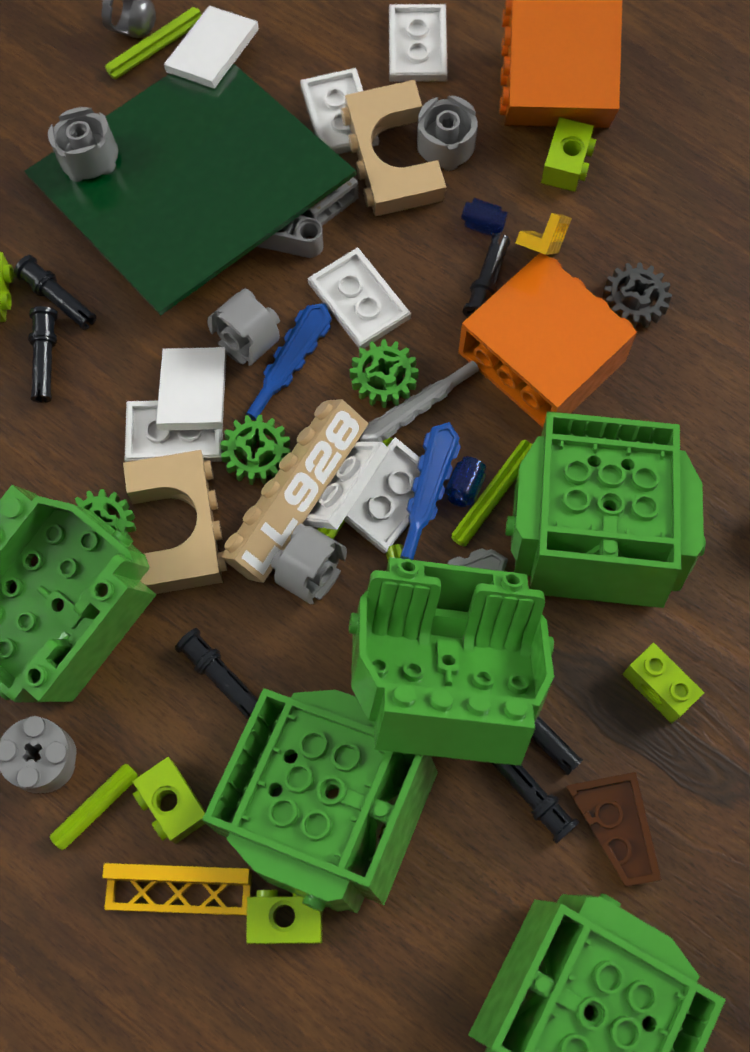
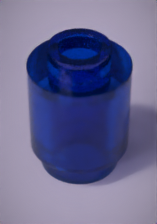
M474 198L472 203L466 202L461 219L465 220L466 228L492 236L495 233H502L508 212L503 211L501 206Z
M466 456L462 458L461 462L456 464L445 488V493L449 497L448 500L452 504L459 507L475 504L486 478V465L482 461Z

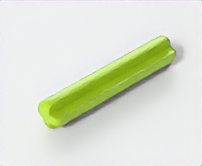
M123 764L50 835L52 843L58 849H66L133 784L132 781L138 777L133 768L128 764Z

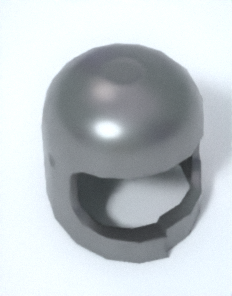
M113 0L102 1V22L108 30L134 38H141L147 36L153 29L156 11L151 0H123L122 14L116 26L111 23Z

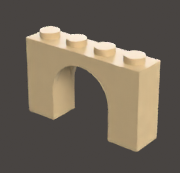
M415 79L345 95V107L341 108L344 126H349L351 134L348 135L351 152H357L359 159L356 162L357 174L360 180H365L367 187L363 189L367 207L372 206L375 217L444 201L446 184L438 160L410 167H394L383 162L375 154L372 147L374 139L384 130L418 122L422 103Z
M196 450L124 462L126 491L132 504L173 498L187 502L197 512L195 529L184 543L167 550L143 553L147 558L150 569L140 581L156 594L223 583L222 572L227 571V564L221 558L224 551L218 552L217 541L223 540L220 521H214L212 510L218 509L215 490H209L208 480L214 479L211 461H205L202 451Z

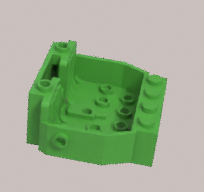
M547 411L542 435L537 437L519 466L514 490L513 516H507L505 536H511V553L515 558L514 572L530 576L529 589L541 590L546 596L664 608L671 591L682 589L699 556L704 554L706 540L703 528V483L686 451L680 450V424ZM604 507H610V508H612L614 511H609V510L605 509Z
M11 485L0 499V697L6 700L11 699L14 702H73L157 595L140 581L150 567L146 556L132 545L133 540L119 529L114 530L94 512L74 504L40 497L31 491L15 485ZM36 555L38 558V562L33 567L31 565V559ZM16 582L17 589L12 593L10 590L11 584ZM62 599L64 607L61 611H58L57 603Z
M389 557L386 571L375 570L371 573L368 589L360 597L357 613L351 612L348 632L353 634L351 689L368 721H375V750L521 766L535 730V722L542 710L554 678L552 664L554 639L552 636H549L547 620L542 615L545 606L544 592L529 589L527 574Z
M263 688L202 821L217 834L226 837L228 842L248 865L267 883L304 897L302 903L314 910L323 912L324 908L328 907L335 911L349 910L357 914L364 898L385 905L438 771L431 756L375 750V721H368L355 696L338 690L293 693L290 698ZM291 754L298 755L295 762L287 763ZM276 787L283 788L281 795L272 797ZM339 789V795L336 798H328L330 790ZM383 823H385L387 825L380 840L378 835L381 831Z
M603 893L600 896L562 894L557 903L534 899L468 1036L487 1047L485 1052H703L726 999L697 983L699 979L698 973L671 937L620 908L621 903ZM591 1005L594 1011L591 1018L586 1019L584 1017V1009ZM646 1016H649L648 1023L645 1029H643L642 1021Z

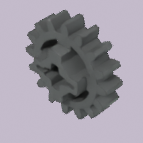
M638 262L637 267L632 269L629 263L625 264L623 271L616 268L613 276H608L605 284L606 287H604L602 297L606 298L605 301L612 308V311L619 317L630 321L634 329L638 322H641L645 328H648L651 320L658 323L662 314H666L672 298V294L668 293L670 282L662 283L664 274H653L654 266L652 265L647 270L643 269L642 262ZM624 283L625 286L621 287L620 291L617 292V288ZM656 299V304L650 308L649 305Z

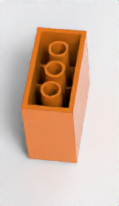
M505 0V8H503L502 27L505 28L504 38H502L501 57L504 58L500 74V86L505 87L502 89L499 115H505L504 125L556 127L559 117L594 125V128H609L619 111L623 0Z
M539 253L462 323L458 353L468 362L474 361L478 365L479 371L543 428L547 411L571 414L626 361L637 331L630 321L619 317L613 312L604 299L596 297L587 290L580 279L572 277L555 258Z

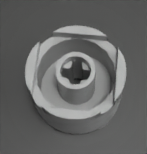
M448 96V99L438 100L437 97L425 103L418 117V153L428 162L438 160L440 167L447 171L455 170L458 165L466 162L472 156L476 145L478 121L473 106L457 96Z
M88 107L73 108L58 117L60 121L55 127L53 125L50 126L48 130L49 143L62 170L69 175L72 181L77 182L83 179H90L114 171L118 147L106 117L102 113L100 115L94 113L92 108Z
M246 288L234 294L207 319L211 334L217 332L221 338L218 345L225 347L226 354L242 365L247 361L249 365H252L277 343L280 338L277 327L280 319L277 313L269 307L265 309L256 300L254 294Z
M301 523L293 530L291 541L286 548L279 550L271 561V567L275 569L274 580L278 585L305 602L314 604L313 598L321 600L336 582L341 572L336 567L339 559L345 562L347 549L344 545L314 527L305 526Z
M31 716L13 724L0 740V772L6 780L31 793L56 791L65 785L74 773L77 755L76 745L71 736L54 722L38 716ZM39 750L41 758L36 762L34 761V754Z

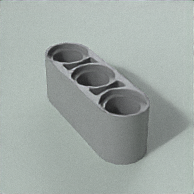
M300 215L281 229L284 232L275 233L257 246L313 258L318 256L323 250L322 226L318 220Z

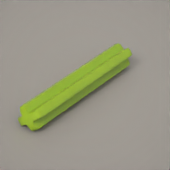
M192 7L107 63L105 68L110 77L118 79L189 32L202 16L200 10Z
M522 440L453 531L451 538L455 543L462 547L469 543L517 478L519 466L532 447V443L527 440Z

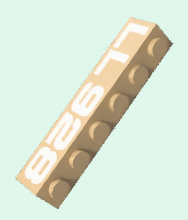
M343 399L326 400L317 407L314 412L315 418L308 427L300 432L297 437L298 443L292 452L288 453L281 460L279 471L273 479L264 485L261 490L262 496L256 505L247 510L243 517L244 522L239 530L226 541L225 550L221 558L248 580L264 583L273 569L271 561L274 555L279 550L286 548L291 541L293 530L297 525L303 524L369 423Z

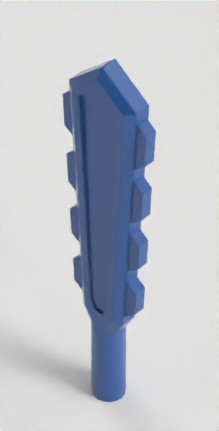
M325 303L307 305L304 310L299 311L295 318V327L289 329L284 337V346L278 347L274 354V363L268 364L263 372L265 376L263 388L246 412V415H249L252 420L256 421L258 415L262 413L274 394L290 385L293 381L292 374L294 371L301 370L305 364V356L311 355L318 346L317 340L325 337L331 329L330 323L332 318Z
M450 422L432 427L430 432L425 434L423 442L425 454L420 456L417 465L420 474L419 477L414 478L412 490L415 494L413 498L409 499L406 508L409 513L410 527L400 556L402 559H414L422 529L430 520L435 519L438 511L435 505L436 501L441 500L445 492L443 482L450 478L453 470L450 463L457 458L461 448L458 443L460 437Z

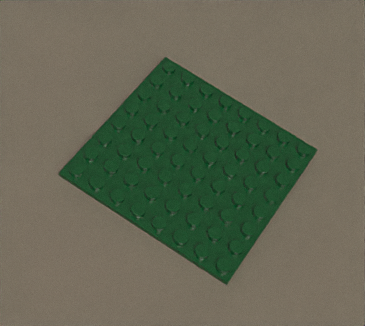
M234 63L215 89L169 73L105 116L118 147V156L115 161L116 168L113 172L77 182L72 181L69 175L62 170L54 151L24 171L31 181L160 316L357 175L356 170Z

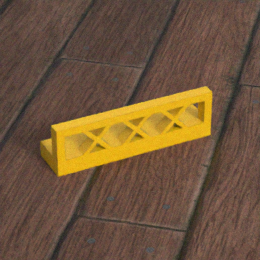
M551 213L543 234L536 231H520L515 243L545 255L559 253L572 218Z
M104 863L102 878L107 880L104 910L247 916V897H251L252 871L250 869ZM117 881H130L139 891L128 903H114ZM138 882L150 883L143 889ZM157 883H167L175 893L164 905L155 904L147 894ZM173 883H185V885L178 890ZM193 884H202L211 894L200 906H192L182 895ZM208 884L221 886L214 892ZM229 885L243 886L242 907H227L218 895ZM144 897L149 904H137L136 902ZM178 898L184 903V905H171ZM215 899L221 907L208 905Z

